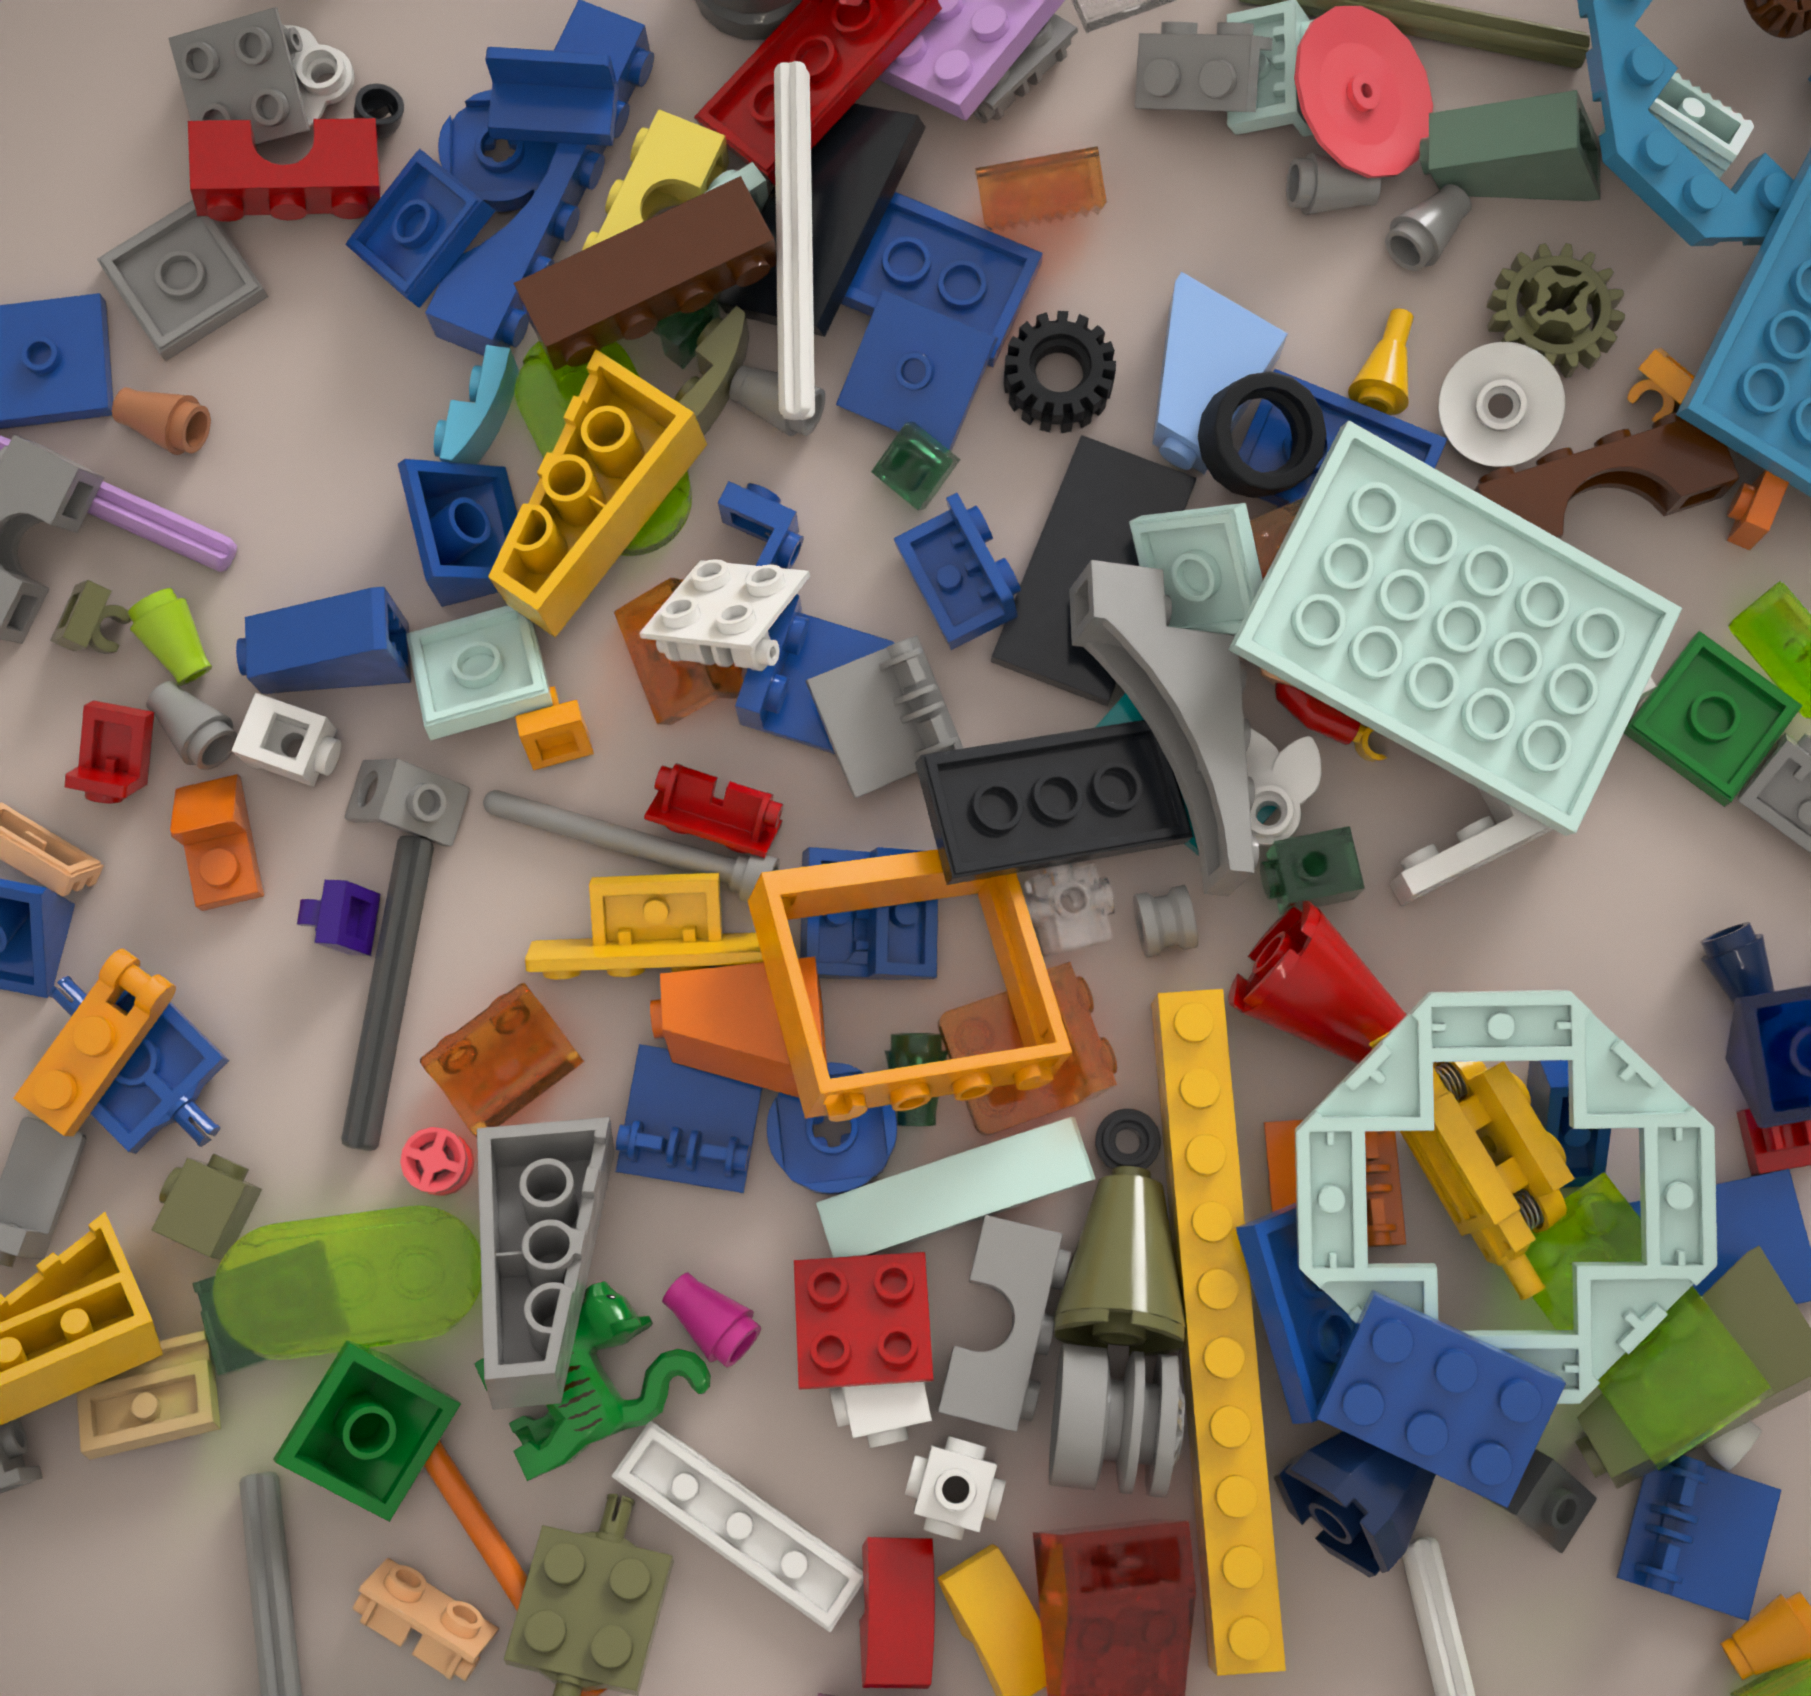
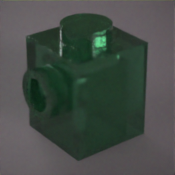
M1350 826L1274 841L1266 853L1267 861L1260 862V874L1265 895L1268 900L1277 899L1280 915L1293 906L1303 910V901L1307 900L1316 907L1354 900L1365 889Z

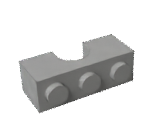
M13 435L9 445L0 450V640L23 644L50 588L31 579L23 571L18 559L20 540L30 527L40 522H46L77 533L105 477L39 443L17 435Z
M985 1215L969 1282L992 1288L1004 1296L1012 1311V1327L1006 1340L1000 1346L990 1351H973L953 1346L938 1408L939 1413L1017 1432L1020 1419L1032 1421L1041 1382L1029 1379L1035 1353L1047 1356L1055 1325L1053 1321L1054 1316L1044 1314L1050 1288L1063 1289L1071 1251L1059 1249L1063 1236L1062 1233Z

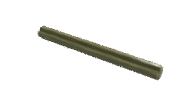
M1239 0V1H1240V2H1245V3H1250V4H1255V5H1260V6H1266V5H1271V4L1280 3V2L1289 1V0ZM1296 0L1305 14L1319 17L1335 6H1363L1388 18L1406 35L1571 68L1582 67L1586 59V52L1589 51L1590 35L1586 32L1426 0Z

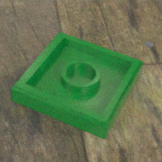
M1698 631L1657 683V687L1651 691L1630 719L1624 734L1725 807L1732 802L1803 705L1705 634Z

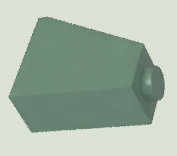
M1577 90L1429 113V137L1421 138L1420 162L1423 173L1425 175L1431 174L1440 190L1447 184H1453L1463 189L1471 197L1569 201L1600 200V142Z

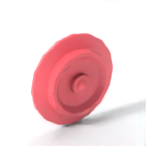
M1335 6L1310 22L1297 47L1294 80L1301 113L1316 141L1341 167L1366 178L1394 177L1418 161L1420 157L1421 138L1429 137V113L1433 112V101L1427 73L1410 40L1388 18L1363 6Z

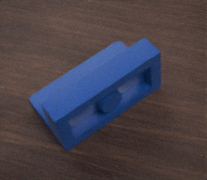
M487 47L485 61L492 79L487 126L491 139L613 146L619 89L611 57L608 54Z

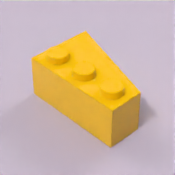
M106 1212L88 1224L90 1231L59 1256L53 1252L36 1265L38 1272L5 1298L0 1293V1426L163 1355L153 1320Z

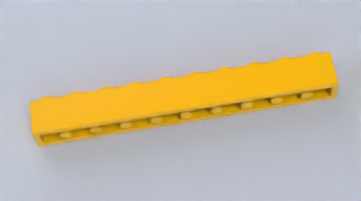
M1223 989L1157 993L1151 1003L1170 1229L1186 1322L1184 1348L1181 1350L1208 1667L1217 1676L1286 1671L1250 1276L1236 1231V1227L1245 1224L1224 992Z

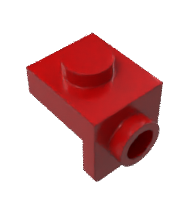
M95 700L85 704L83 707L78 767L65 774L64 787L85 791V798L90 801L112 804L124 801V798L148 784L155 712Z

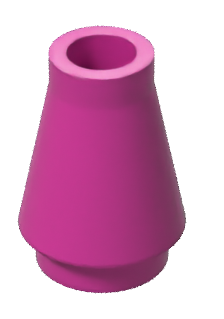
M689 1272L681 1275L669 1287L662 1300V1303L675 1314L708 1361L714 1362L718 1360L726 1368L731 1367L744 1356L761 1331V1326L752 1319L753 1310L699 1282Z

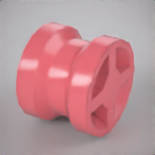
M429 1127L419 1130L408 1139L402 1149L400 1164L403 1175L410 1185L430 1195L446 1196L458 1192L468 1183L473 1174L474 1157L472 1149L463 1138L444 1128ZM446 1169L443 1173L437 1174L436 1179L433 1180L436 1173Z

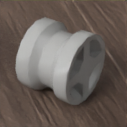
M1185 885L1172 887L1167 895L1153 897L1147 892L1134 894L1133 906L1136 926L1146 958L1157 956L1164 947L1174 945L1179 946L1183 950L1197 948L1198 933L1191 898Z

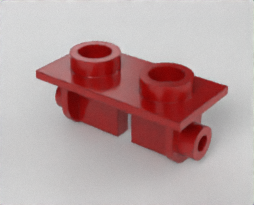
M675 763L673 768L664 765L660 767L654 789L658 790V793L644 815L645 820L663 825L675 833L691 834L725 845L728 849L737 853H750L762 858L766 857L783 822L780 817L784 804L773 801L774 795L772 793H765L730 781L726 787L724 800L714 797L718 777L684 767L678 763Z

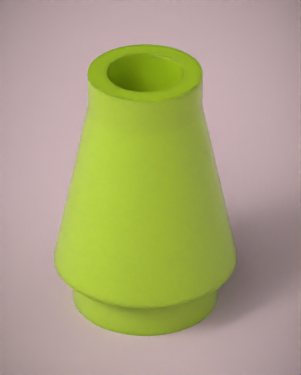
M165 588L154 592L138 601L128 610L127 613L133 622L130 627L132 633L167 668L179 686L195 681L212 669V665L204 653L185 598L178 599L172 588Z

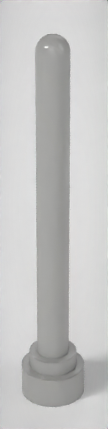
M499 790L490 791L483 800L485 810L491 815L690 873H719L720 881L728 883L730 891L740 893L739 899L744 902H748L761 872L779 870L780 860L776 857L766 855L765 858L753 854L749 857L740 854L737 859H733Z

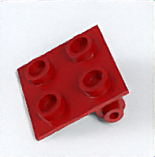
M925 1252L794 1260L799 1390L934 1381Z

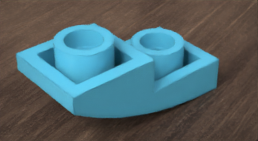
M486 345L482 366L474 365L469 383V399L471 402L450 400L447 420L438 421L434 434V454L436 457H440L441 462L478 464L488 451L508 413L518 380L519 369L510 348Z

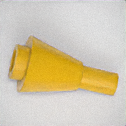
M1396 308L1390 311L1382 340L1378 342L1348 388V396L1351 400L1390 416L1403 412L1409 404L1408 352L1406 343L1414 316L1408 310Z

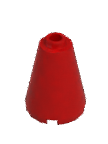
M1308 900L1303 901V911L1293 906L1268 929L1248 955L1249 958L1255 961L1248 980L1237 973L1228 994L1229 1005L1240 1013L1355 1064H1359L1372 1050V1047L1369 1046L1370 1042L1390 1032L1407 1015L1322 911Z

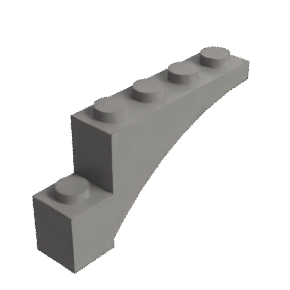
M1091 560L1069 589L1072 646L1084 647L1105 668L1128 695L1151 728L1174 772L1189 811L1199 850L1204 894L1229 896L1255 873L1254 871L1259 860V844L1257 838L1252 836L1250 815L1255 798V785L1253 779L1248 776L1246 751L1251 738V727L1249 720L1244 718L1242 701L1247 670L1245 663L1240 661L1239 655L1228 650L1235 635L1168 627L1172 615V601L1169 595H1165L1163 569Z

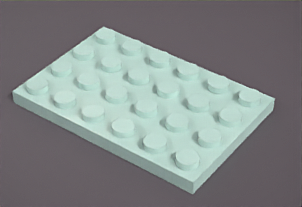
M1348 420L1340 427L1228 650L1555 831L1568 836L1577 832L1682 608Z

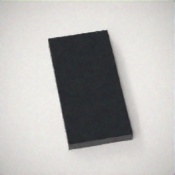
M854 103L811 149L814 335L826 336L926 127L918 115ZM774 186L761 215L774 238L776 250V191ZM777 267L770 268V271L764 278L752 285L740 287L736 284L723 290L717 303L726 314H729L738 306L746 313L747 319L777 325Z
M1081 435L1021 582V591L1015 597L1014 601L1018 617L1004 624L992 654L991 662L1108 706L1117 682L1084 647L1072 646L1069 589L1091 560L1139 566L1129 521L1142 515L1185 510L1197 478Z
M1145 720L920 755L915 762L947 885L1185 844L1193 837L1174 772Z

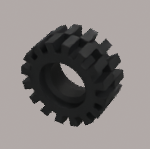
M1058 311L1057 320L1049 321L1047 312L1039 314L1036 317L1035 326L1032 327L1026 321L1019 327L1018 338L1012 336L1008 344V352L1005 355L1003 384L1005 393H1009V405L1014 412L1019 408L1022 410L1021 420L1028 425H1031L1034 419L1041 421V431L1050 432L1051 424H1060L1061 433L1072 432V426L1075 422H1079L1081 428L1091 423L1092 414L1095 413L1100 416L1106 407L1107 398L1110 399L1116 373V361H1113L1115 350L1111 341L1104 343L1105 331L1099 325L1091 331L1088 328L1089 318L1081 314L1078 315L1076 323L1067 321L1069 311ZM1052 353L1071 355L1080 363L1083 370V378L1075 388L1069 391H1051L1045 388L1037 379L1035 369L1039 361Z

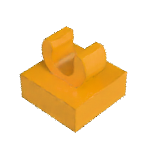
M1657 348L1638 368L1649 379L1636 383L1629 391L1627 400L1634 404L1647 390L1659 392L1663 398V406L1652 418V421L1656 422L1660 418L1674 413L1677 402L1681 405L1695 376L1664 349Z
M555 686L549 687L553 706L515 716L519 737L533 771L594 754L590 734L577 699L560 704Z

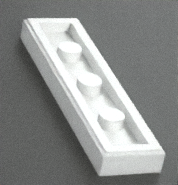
M653 1420L646 1425L611 1476L828 1632L832 1631L864 1583L862 1568Z

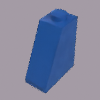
M385 587L367 588L245 617V638H238L236 644L238 668L242 676L247 675V679L261 694L411 683L410 651L406 633H409V623Z

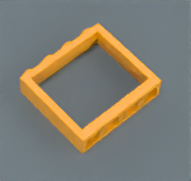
M937 849L761 872L748 899V905L805 1119L828 1115L830 1121H846L861 1116L868 1108L891 1105L895 1111H907L925 1105L933 1097L954 1094L955 1099L959 1101L972 1100L988 1094L994 1087L1015 1084L1018 1090H1031L1044 1086L1054 1080L1053 1076L1072 1054L1017 873L947 885ZM978 894L1024 1048L830 1079L787 920Z

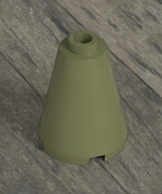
M1119 1166L1112 1169V1175L1098 1180L1053 1318L1055 1323L1054 1336L1057 1340L1066 1344L1107 1348V1350L1108 1344L1129 1346V1356L1132 1351L1144 1352V1356H1154L1178 1352L1184 1348L1186 1322L1164 1188L1160 1182L1151 1179L1150 1171L1135 1166Z

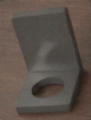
M1535 1449L1508 1508L1489 1499L1487 1500L1516 1517L1548 1546L1559 1553H1563L1597 1498L1553 1458Z

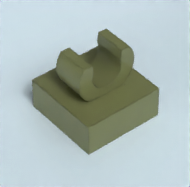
M86 580L74 586L50 641L73 652L87 648L89 644L97 652L104 654L117 652L120 645L103 637L100 631L101 622L105 618H111L118 623L127 624L130 623L131 618L127 613L128 610L122 606H105L111 590Z

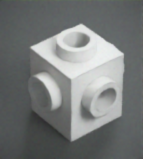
M948 1436L945 1448L931 1444L928 1459L915 1455L905 1495L917 1498L914 1514L926 1517L924 1530L952 1539L962 1540L965 1529L980 1533L983 1518L996 1521L1006 1481L994 1478L997 1464L984 1460L986 1446ZM952 1476L964 1478L969 1485L967 1497L958 1503L948 1501L942 1493L944 1482Z

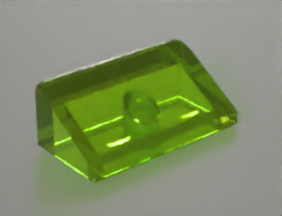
M1779 581L1736 616L1728 626L1733 635L1777 687L1803 705L1799 713L1804 718L1810 719L1811 614L1784 582L1781 583Z

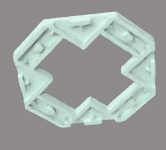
M1571 991L1428 992L1295 1128L1298 1267L1319 1288L1324 1290L1355 1323H1357L1372 1290L1438 1320V1278L1435 1263L1368 1264L1365 1131H1434L1433 1062L1568 1060L1570 1127L1573 1129L1639 1128L1642 1261L1572 1262L1574 1330H1474L1463 1332L1562 1377L1566 1385L1557 1404H1580L1600 1384L1598 1380L1625 1352L1629 1355L1668 1315L1666 1311L1693 1284L1697 1286L1717 1266L1715 1127L1677 1094L1655 1070L1603 1024Z

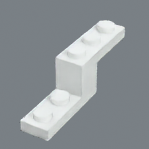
M1651 676L1638 703L1657 687ZM1478 788L1497 824H1494L1490 816L1484 817L1457 832L1456 836L1460 843L1439 853L1436 846L1431 844L1400 861L1404 871L1390 883V886L1401 906H1404L1554 829Z

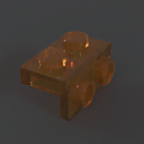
M678 578L665 580L614 611L656 723L661 725H672L718 698L737 699L744 681L741 675L743 667H735L734 663L729 667H721L716 663L704 665L700 662L670 661L664 653H660L657 650L656 640L642 639L639 633L684 580Z
M520 983L508 993L497 997L488 1008L456 1032L442 1038L436 1047L420 1058V1064L440 1086L467 1128L476 1138L477 1128L500 1126L585 1062L550 1013L525 983Z

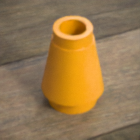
M1801 1592L1787 1599L1782 1594H1779L1755 1616L1731 1634L1730 1638L1720 1643L1742 1681L1752 1675L1756 1676L1811 1659V1606Z

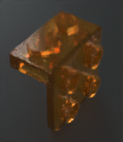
M1070 961L1048 968L1047 973L1072 1054L1053 1076L1054 1080L1044 1086L1031 1090H1018L1015 1084L994 1087L991 1092L984 1096L966 1100L965 1102L974 1127L980 1134L992 1135L1089 1101L1117 1085L1113 1075L1117 1073V1061L1114 1051L1105 1037L1099 1038L1090 1015L1094 1010L1091 991L1083 977H1076ZM1007 991L946 1011L938 1020V1030L949 1059L1024 1048Z

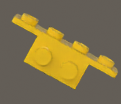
M719 873L591 877L589 894L592 938L532 941L525 957L526 972H542L543 977L554 980L576 977L581 974L582 970H607V974L610 976L632 977L644 973L645 968L671 967L672 972L706 969L709 966L763 962L756 932L723 934Z

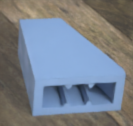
M1183 272L1180 273L1175 281L1169 306L1152 444L1159 447L1160 454L1172 465L1184 470H1189L1192 467L1205 475L1208 469L1202 461L1197 437L1203 411L1212 397L1231 383L1249 374L1271 371L1280 358L1288 333ZM1247 400L1237 407L1232 416L1231 433L1252 400Z

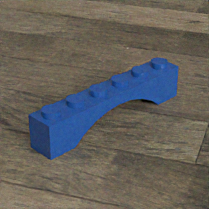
M578 0L554 51L608 54L611 57L619 89L614 138H618L626 126L630 111L628 101L635 87H643L651 74L654 53L650 51L644 24L583 0ZM557 144L549 169L530 201L504 228L481 245L463 253L439 283L425 312L436 337L484 356L486 345L510 348V346L517 347L522 342L529 320L522 308L513 283L555 264L553 257L561 240L568 242L576 230L580 216L578 205L586 188L593 190L601 178L605 164L603 153L607 146Z

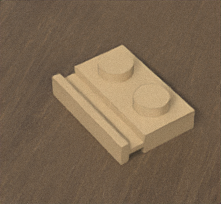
M204 1330L161 1340L159 1342L163 1352L162 1356L77 1392L80 1450L85 1457L92 1460L221 1429L215 1366L212 1364L210 1348H213L212 1338Z

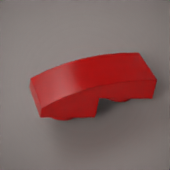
M867 1537L862 1545L865 1613L859 1620L862 1688L928 1689L932 1683L935 1624L933 1538Z

